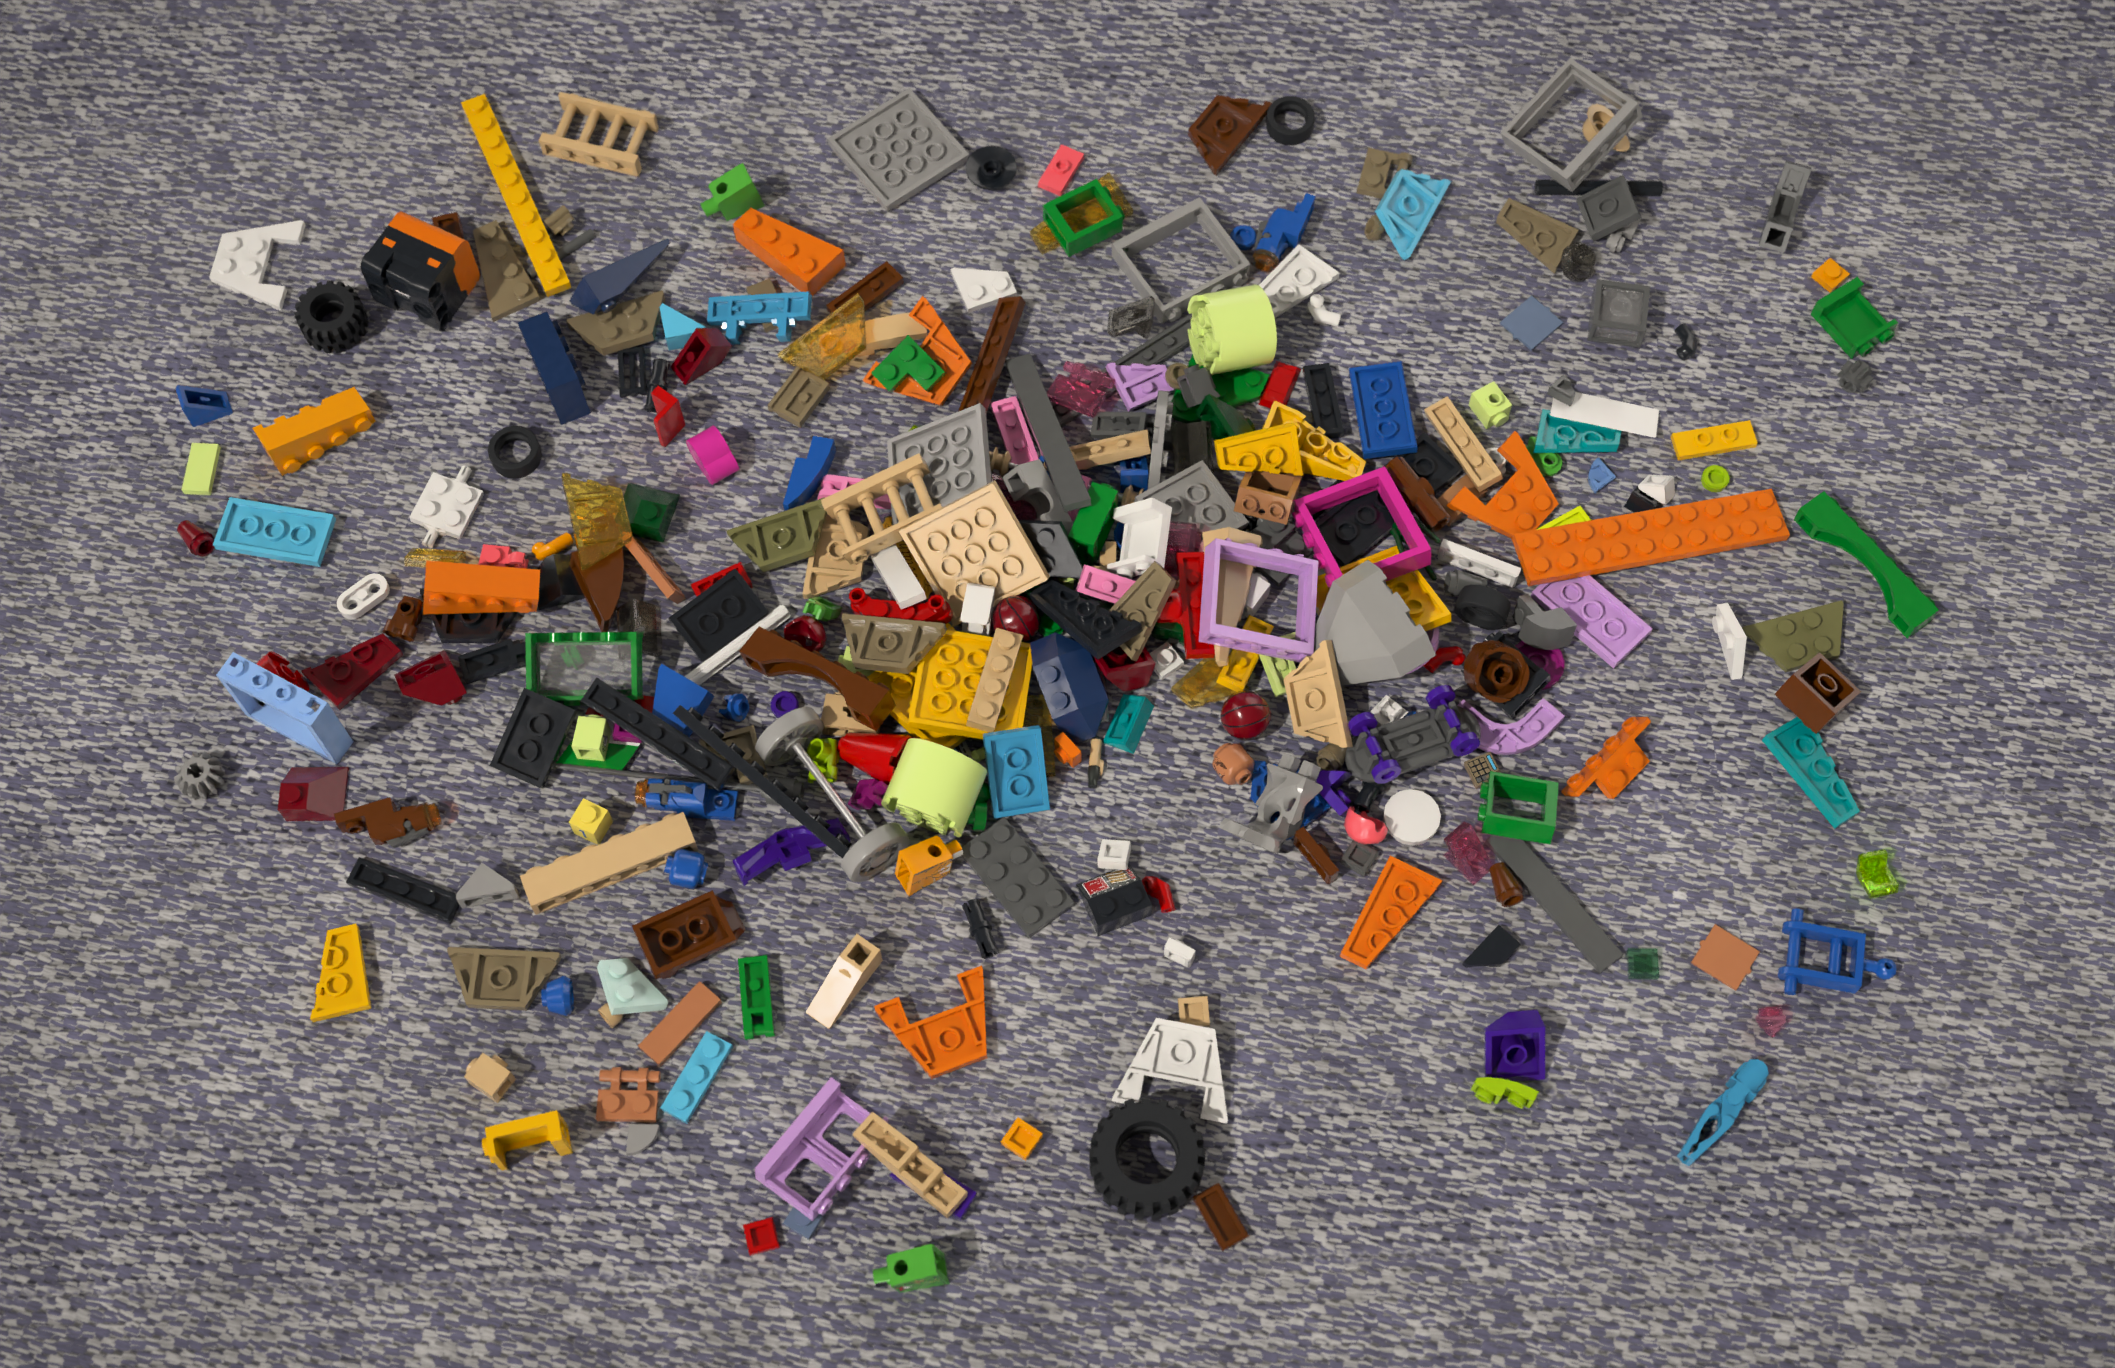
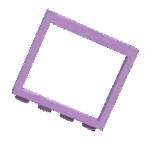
M1230 538L1225 540L1214 539L1205 547L1199 642L1295 662H1301L1306 656H1311L1314 653L1318 560L1304 558V554H1286L1280 549L1259 548L1253 543L1240 544L1232 542ZM1220 559L1299 576L1295 640L1216 624Z

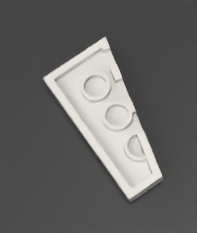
M1298 244L1259 286L1265 291L1270 301L1274 318L1339 279V272Z

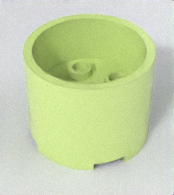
M1259 285L1192 296L1187 309L1189 314L1192 313L1188 337L1196 364H1199V366L1203 365L1207 371H1210L1211 375L1267 365L1273 361L1277 347L1276 323L1270 301L1265 291Z
M910 738L905 745L881 805L893 813L895 809L899 810V814L907 818L906 821L942 835H946L948 830L953 831L954 836L961 837L988 772L978 762L953 749L931 741Z

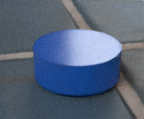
M1240 225L1232 230L1231 239L1241 251L1250 250L1254 247L1257 235L1252 227Z

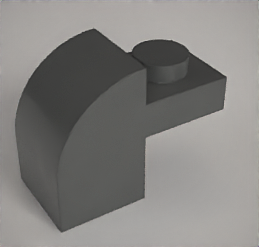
M1529 594L1519 596L1512 615L1513 619L1521 627L1518 637L1526 644L1542 650H1554L1570 646L1577 624L1562 607L1543 612Z

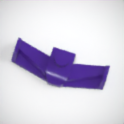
M839 818L825 820L830 825L827 831L834 837L840 833L851 843L849 834ZM803 825L785 828L775 832L766 840L733 859V864L738 877L745 886L749 880L780 862L784 871L810 862L812 860L808 850L827 845Z

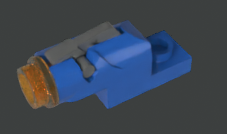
M1306 193L1303 201L1297 202L1294 212L1277 208L1268 221L1260 222L1253 254V265L1258 270L1263 272L1272 271L1277 266L1285 250L1288 247L1294 249L1300 243L1314 210L1316 196Z
M649 778L637 782L635 802L636 804H642L646 808L675 811L678 814L684 812L687 818L735 821L739 794L738 791L721 790L719 792L716 789H709L707 783Z

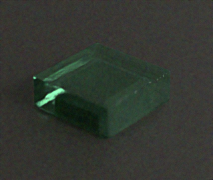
M1628 948L1626 951L1628 979L1658 980L1660 976L1657 949Z

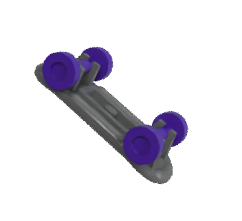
M1450 685L1438 686L1427 694L1426 701L1431 709L1376 727L1377 720L1372 712L1360 713L1354 716L1348 723L1351 734L1356 737L1352 740L1353 747L1346 750L1345 762L1347 769L1352 776L1360 781L1384 784L1394 780L1400 774L1454 755L1465 756L1475 751L1480 745L1481 728L1479 722L1467 709L1456 706L1453 701L1455 693Z

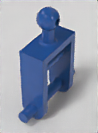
M1792 909L1791 921L1783 923L1782 932L1785 935H1789L1787 964L1778 969V978L1785 980L1784 994L1796 995L1797 983L1855 994L1862 987L1863 971L1873 972L1883 980L1891 979L1896 974V964L1889 958H1882L1878 961L1864 959L1866 934L1805 923L1803 922L1804 911L1801 909ZM1801 938L1830 943L1828 973L1798 968ZM1842 945L1852 947L1849 977L1840 975Z

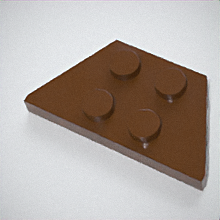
M1217 95L1190 126L1188 136L1214 175H1218L1266 117L1267 111L1272 104L1271 102L1264 101V105L1248 103L1249 99L1245 98L1233 99L1229 96Z

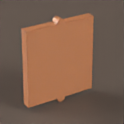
M1715 924L1705 941L1702 940L1700 942L1701 947L1691 964L1736 991L1745 975L1751 973L1750 967L1760 951Z

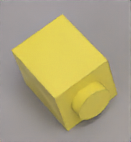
M584 798L569 821L574 834L597 845H600L613 823L607 809Z

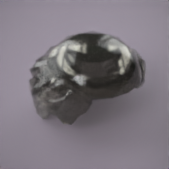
M1576 242L1570 244L1563 250L1561 256V270L1564 276L1572 282L1588 280L1596 272L1594 269L1596 255L1592 248H1588L1585 243Z

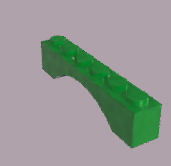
M1823 491L1799 509L1794 521L1811 539L1826 542L1843 549L1859 560L1870 571L1883 592L1887 605L1888 619L1907 639L1933 620L1939 611L1934 601L1930 597L1925 596L1916 587L1913 579L1906 576L1891 557L1886 556L1878 547L1876 541L1859 528L1856 520L1849 517L1834 498Z

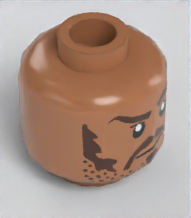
M1226 743L1215 751L1212 762L1213 769L1226 784L1243 785L1251 779L1255 764L1243 746Z

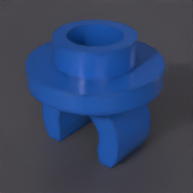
M740 693L724 696V700L728 703L727 708L719 709L718 712L727 719L738 722L743 721L749 712V703L746 696Z

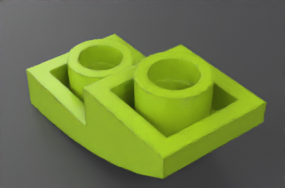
M1492 1077L1476 1078L1471 1088V1091L1475 1092V1097L1484 1103L1491 1104V1102L1498 1104L1502 1095L1508 1097L1507 1101L1518 1108H1524L1525 1106L1529 1109L1539 1091L1521 1083Z

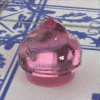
M1782 1007L1758 1008V1015L1755 1016V1020L1758 1026L1764 1029L1768 1036L1773 1038L1781 1030L1782 1025L1785 1024L1786 1015L1783 1014Z

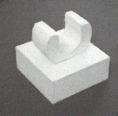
M1388 695L1370 711L1374 714L1378 727L1408 715V711Z

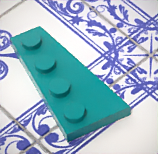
M1796 717L1770 732L1762 739L1763 743L1834 829L1851 820L1860 812L1844 780L1839 779L1834 768L1836 765L1832 757H1828L1821 745L1823 740L1819 732L1815 734L1803 724L1800 718Z

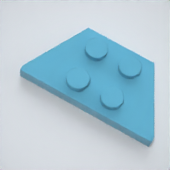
M1404 169L1396 172L1375 213L1403 260L1410 258L1451 183L1449 180L1442 179L1439 181L1431 179L1430 175L1415 174L1413 171Z

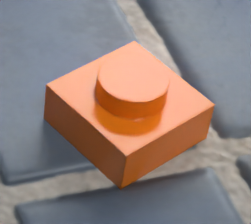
M1064 732L1054 738V753L1059 761L1063 764L1068 762L1072 768L1081 762V751Z

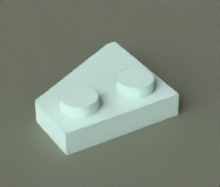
M628 958L599 961L597 969L611 1015L666 1009L668 1000Z

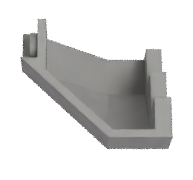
M1366 560L1332 582L1315 626L1314 652L1320 647L1319 644L1322 641L1332 640L1341 686L1401 678L1436 656L1423 627L1420 624L1416 626L1409 615L1410 609L1398 592L1393 593L1385 582L1387 577L1383 571L1369 560Z

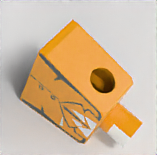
M933 836L900 850L895 875L908 896H912L948 875L952 860L963 855L962 847L956 839L944 844L939 836Z

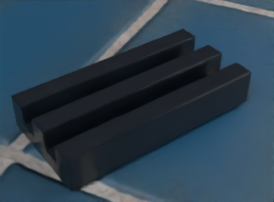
M644 346L618 351L620 397L626 398L629 395L636 397L640 394L646 396L647 381ZM638 353L640 387H636L635 354ZM628 354L630 388L625 386L624 355Z

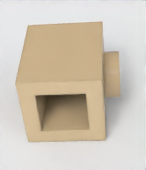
M484 1053L469 1063L464 1076L469 1084L496 1103L500 1101L516 1080L513 1074L506 1069L508 1064L495 1054L490 1058Z

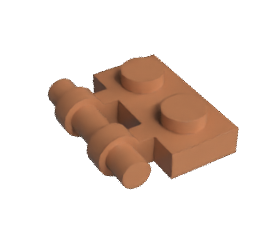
M622 1067L600 1070V1082H611L610 1090L598 1089L596 1120L657 1122L659 1092L649 1091L648 1083H660L661 1072L649 1071V1068L623 1070ZM622 1082H638L637 1090H621Z

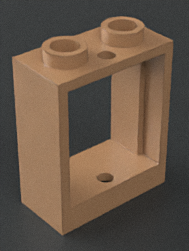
M1246 471L1238 489L1234 512L1287 525L1294 508V500L1298 497L1302 476L1293 475L1292 473L1272 474L1267 471ZM1259 509H1263L1265 513H1260Z

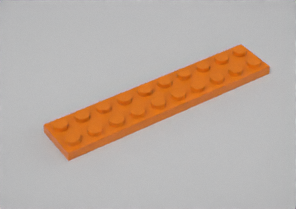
M1772 489L1516 533L1513 535L1512 541L1527 585L1533 586L1785 541L1790 536V533Z

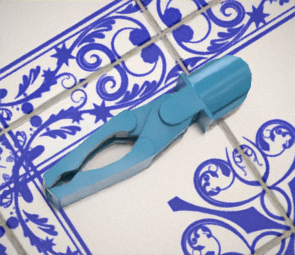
M1751 1059L1743 1063L1726 1082L1725 1085L1729 1089L1725 1090L1723 1094L1705 1109L1680 1149L1677 1157L1682 1163L1688 1166L1692 1165L1733 1125L1745 1101L1750 1104L1765 1085L1768 1076V1068L1763 1061ZM1717 1120L1715 1133L1710 1138L1699 1143L1697 1148L1693 1150V1153L1688 1156L1690 1149L1698 1142L1704 1124Z

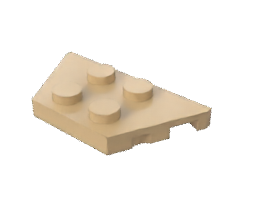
M828 513L826 514L815 555L808 558L803 588L804 599L813 598L862 581L864 562L850 565L843 557L840 550L849 547L848 540L839 518L832 519ZM852 521L859 541L868 538V527L858 521Z
M1324 640L1311 656H1306L1300 662L1298 668L1292 670L1283 679L1294 734L1336 744L1342 748H1350L1353 745L1332 640Z

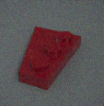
M382 633L352 647L351 651L335 658V656L326 659L324 664L313 669L308 667L301 672L330 702L341 710L400 659L403 653Z

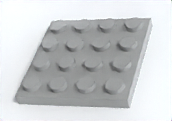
M910 88L827 138L829 147L886 212L963 165L969 158V153Z
M980 403L887 440L889 467L918 453L925 460L931 473L925 475L923 481L934 506L940 503L944 507L992 482L986 409ZM910 482L898 489L909 518L924 511L913 483ZM891 504L893 526L899 523V521Z

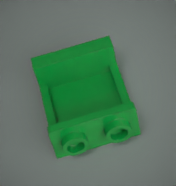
M1858 277L1818 300L1811 312L1812 317L1851 359L1858 355L1862 357L1868 355L1874 349V345L1879 342L1885 344L1890 341L1895 335L1894 330L1898 324L1896 319L1887 322L1860 293L1864 283Z

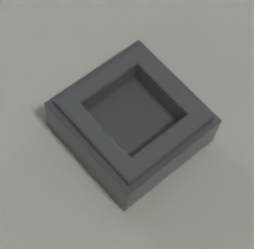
M1353 840L1339 863L1365 877L1379 852L1366 844Z

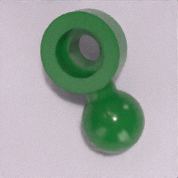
M985 782L981 787L967 821V824H972V830L984 831L986 826V802L990 799L989 785Z

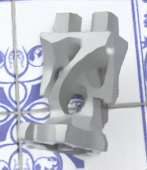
M1283 753L1278 766L1270 763L1267 764V784L1255 803L1259 806L1256 820L1243 824L1225 818L1220 823L1219 828L1265 850L1278 854L1285 840L1295 836V832L1300 829L1306 804L1323 789L1322 785L1316 783L1321 767L1303 760L1298 774H1296L1301 760ZM1279 811V818L1274 823H1271V816Z

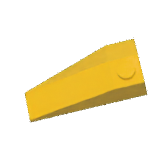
M1277 401L1273 402L1262 429L1290 422L1296 425L1303 473L1342 481L1362 475L1366 464L1364 459L1341 442H1333L1325 436L1326 431L1321 427L1315 428L1305 421L1306 416L1301 412Z

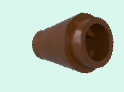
M1499 862L1489 868L1496 901L1501 903L1503 907H1511L1523 900V888L1506 867L1505 863Z

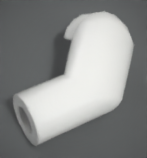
M1318 294L1312 295L1310 302H1308V309L1315 321L1338 327L1341 314L1327 311L1323 304L1324 298Z

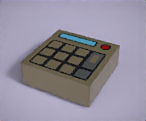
M1491 752L1464 762V767L1475 789L1481 788L1482 781H1488L1490 771L1501 773Z

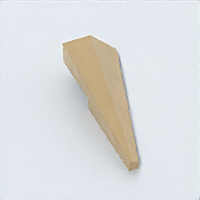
M1231 527L1202 532L1204 555L1205 547L1216 538L1222 540L1230 538L1232 542L1240 544L1253 543L1258 547L1263 544L1260 535ZM1220 559L1216 624L1237 627L1238 621H1241L1251 586L1250 578L1252 571L1256 566ZM1214 645L1215 659L1218 667L1228 665L1230 648Z

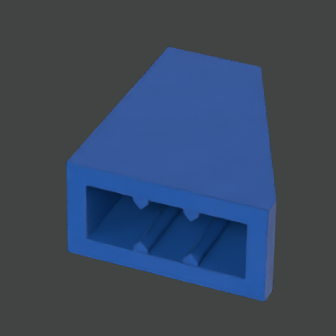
M661 663L658 669L652 714L690 737L693 731L678 719L673 712L681 705L686 710L692 707L703 716L715 696Z

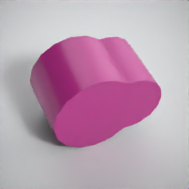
M714 425L686 440V445L694 461L711 485L739 470L738 463L725 439Z

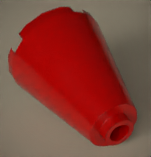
M848 732L839 740L838 752H840V757L844 761L874 779L889 785L908 739L916 737L903 734Z

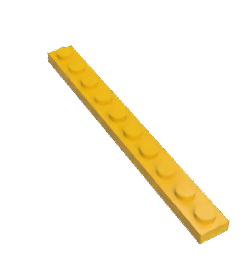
M485 94L461 102L546 296L550 297L572 288Z

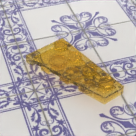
M1108 172L1098 181L1102 187L1106 186L1108 188L1113 203L1121 207L1125 218L1133 215L1131 205L1110 172ZM1096 198L1061 214L1074 234L1108 218V215ZM1044 221L1030 231V236L1042 255L1061 247Z

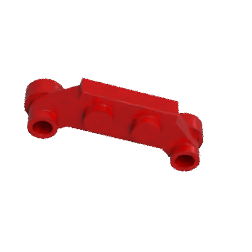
M854 588L849 593L850 605L855 615L945 624L949 623L953 617V611L949 603L944 601L941 595H933L926 603H916L901 610L896 601L871 599L862 588Z

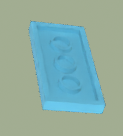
M229 497L213 546L216 550L320 567L336 518L334 514Z

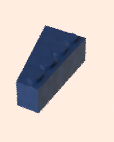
M546 311L518 322L523 339L546 388L560 424L563 425L591 414L581 386L586 385L580 370L574 371L578 366L573 354L566 353L570 349L565 337L559 338L562 332L557 320L551 321Z

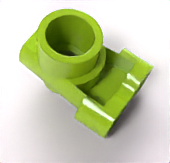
M816 738L808 745L807 754L828 782H836L838 774L836 764L840 760V752L837 750L838 741L832 738ZM809 771L808 782L813 783L817 781Z

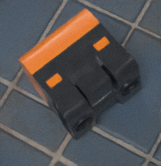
M402 211L394 216L371 249L364 255L360 266L374 301L396 311L400 307L418 315L421 323L441 332L446 330L444 327L448 322H452L454 315L480 279V272L467 240Z

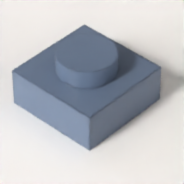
M793 1207L783 1225L810 1241L826 1214H818L812 1221Z

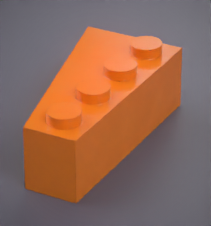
M750 208L733 223L736 241L800 292L809 291L814 296L846 266L843 249L753 208Z
M426 560L423 615L537 612L540 570Z

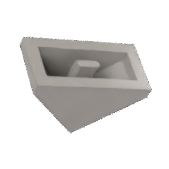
M483 863L479 865L456 894V900L462 909L519 898V892L513 883Z

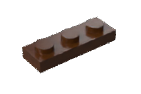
M886 261L826 305L827 311L845 327L904 283V279Z

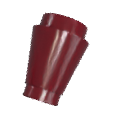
M189 520L182 521L178 525L177 532L192 554L203 557L213 551L215 548L213 546L214 537L211 533L191 523Z

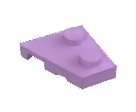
M1116 363L1106 365V370L1128 412L1157 400L1158 390L1169 391V394L1176 391L1166 382L1165 373L1167 368L1165 365L1152 364L1151 366L1133 363L1131 366L1116 365Z

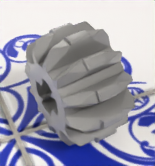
M204 751L200 756L197 752H193L192 758L189 760L182 757L183 766H175V771L178 775L174 777V781L179 785V791L182 794H188L191 799L196 800L200 795L202 799L207 800V792L211 791L213 794H217L215 785H224V780L221 777L225 775V770L220 766L221 762L214 756L212 757L208 752Z

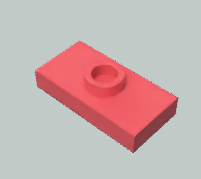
M1061 144L1040 178L1038 187L1062 196L1084 160V154Z

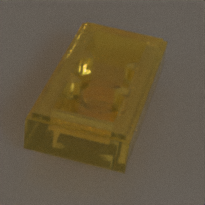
M412 548L404 557V565L426 568V560L465 563L466 552Z

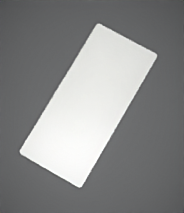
M1575 392L1571 406L1553 398L1550 415L1655 438L1659 410Z

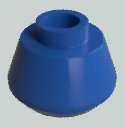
M561 976L548 982L546 989L541 990L543 1007L548 1006L549 1012L568 1016L573 1012L574 991L572 980L566 976Z

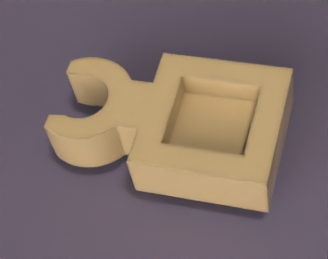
M1207 996L1178 998L1179 1020L1181 1023L1210 1027Z

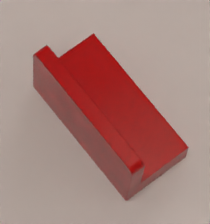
M657 386L651 392L657 416L653 421L660 444L666 447L683 429L685 421L679 400Z

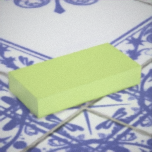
M191 444L182 486L184 494L211 495L221 450L219 444Z

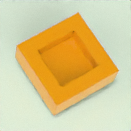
M1829 258L1812 273L1811 278L1831 293L1848 279L1850 273L1833 259Z
M1017 1117L1001 1140V1145L1026 1161L1043 1137V1133Z

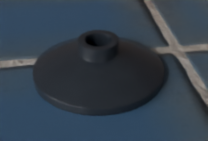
M999 146L981 147L975 150L966 162L968 179L975 186L985 190H997L1007 186L1012 182L1017 172L1014 156L1008 150ZM990 170L995 171V173H987V172L990 171Z

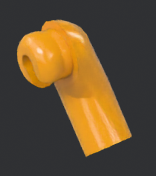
M566 532L547 544L537 542L532 547V553L536 555V559L543 561L546 557L557 554L571 546L573 538Z

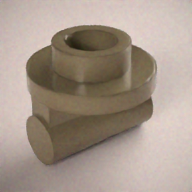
M562 205L543 222L555 235L560 232L564 236L574 227L571 222L575 218Z

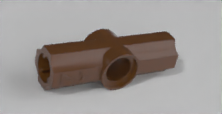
M1395 457L1390 460L1385 467L1410 512L1414 511L1430 531L1437 532L1450 521L1451 516L1435 498L1431 484L1424 477L1419 478L1403 457Z

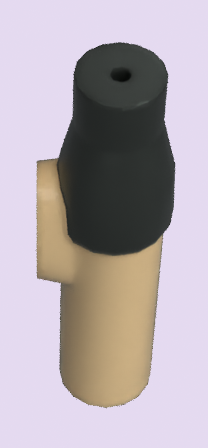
M1099 736L1091 739L1088 767V787L1094 789L1097 788L1099 776H1102L1104 761L1101 760L1102 740H1100Z

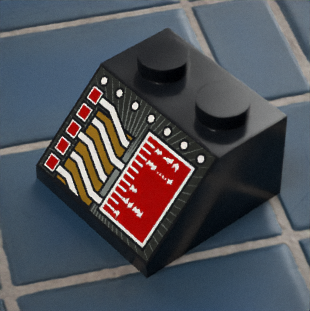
M1128 864L1127 870L1115 869L1076 884L1097 936L1137 922L1152 914V904L1144 885L1130 864Z

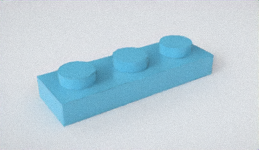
M706 1031L660 1107L661 1110L687 1124L732 1050V1044Z

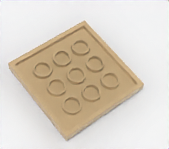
M995 480L901 528L899 531L935 595H941L944 601L949 603L953 611L951 619L953 626L962 623L960 617L967 583L994 586V607L1002 599L1016 596L1047 581L1050 577Z

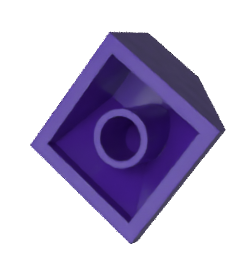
M1538 1010L1507 1012L1484 1029L1485 1077L1507 1079L1514 1082L1545 1079V1025Z

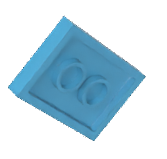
M1035 725L984 733L983 742L993 818L1050 810L1041 727Z

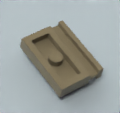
M797 366L767 405L768 410L777 413L779 417L801 428L829 391L830 385L823 379L808 371L804 372Z

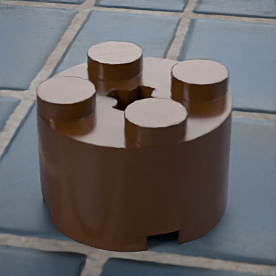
M1490 640L1476 643L1472 647L1464 663V680L1473 691L1492 702L1503 703L1510 701L1512 697L1520 694L1525 689L1529 680V667L1519 651L1503 642Z

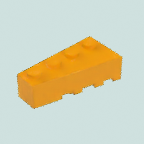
M352 387L322 399L320 406L307 405L300 408L299 414L286 419L283 415L275 418V424L265 428L262 425H258L252 429L266 453L283 476L287 473L296 472L302 464L311 459L320 458L331 447L344 444L355 433L368 430L376 420L356 388Z

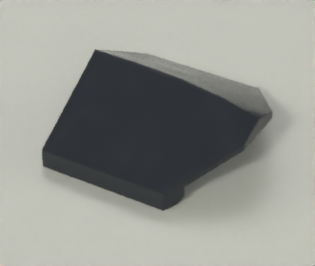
M562 553L552 554L546 557L537 568L540 570L539 610L585 599L570 567L571 557Z

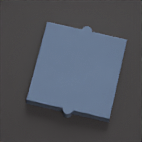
M1531 295L1505 317L1500 324L1513 335V339H1518L1532 351L1558 329L1563 322L1550 311V307H1545Z

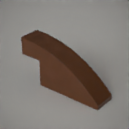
M612 514L591 520L589 534L595 545L571 552L570 567L601 632H608L613 622L623 582V548Z

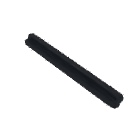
M1536 180L1534 191L1536 195H1584L1611 180H1583L1573 192L1555 180ZM1627 180L1633 196L1662 195V181Z

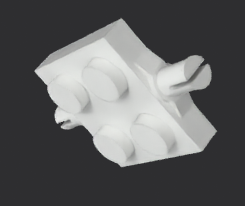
M461 466L456 478H448L434 472L432 473L410 515L411 522L424 526L428 530L422 541V545L425 547L428 546V548L432 549L438 535L451 536L461 540L484 495L482 490L471 487L466 483L472 473L469 467Z

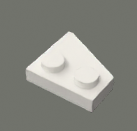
M963 268L950 269L968 313L997 304L999 298L1017 296L1016 289L1008 272Z
M1717 604L1716 616L1712 618L1713 629L1715 633H1718L1731 680L1740 679L1743 676L1747 636L1729 604Z

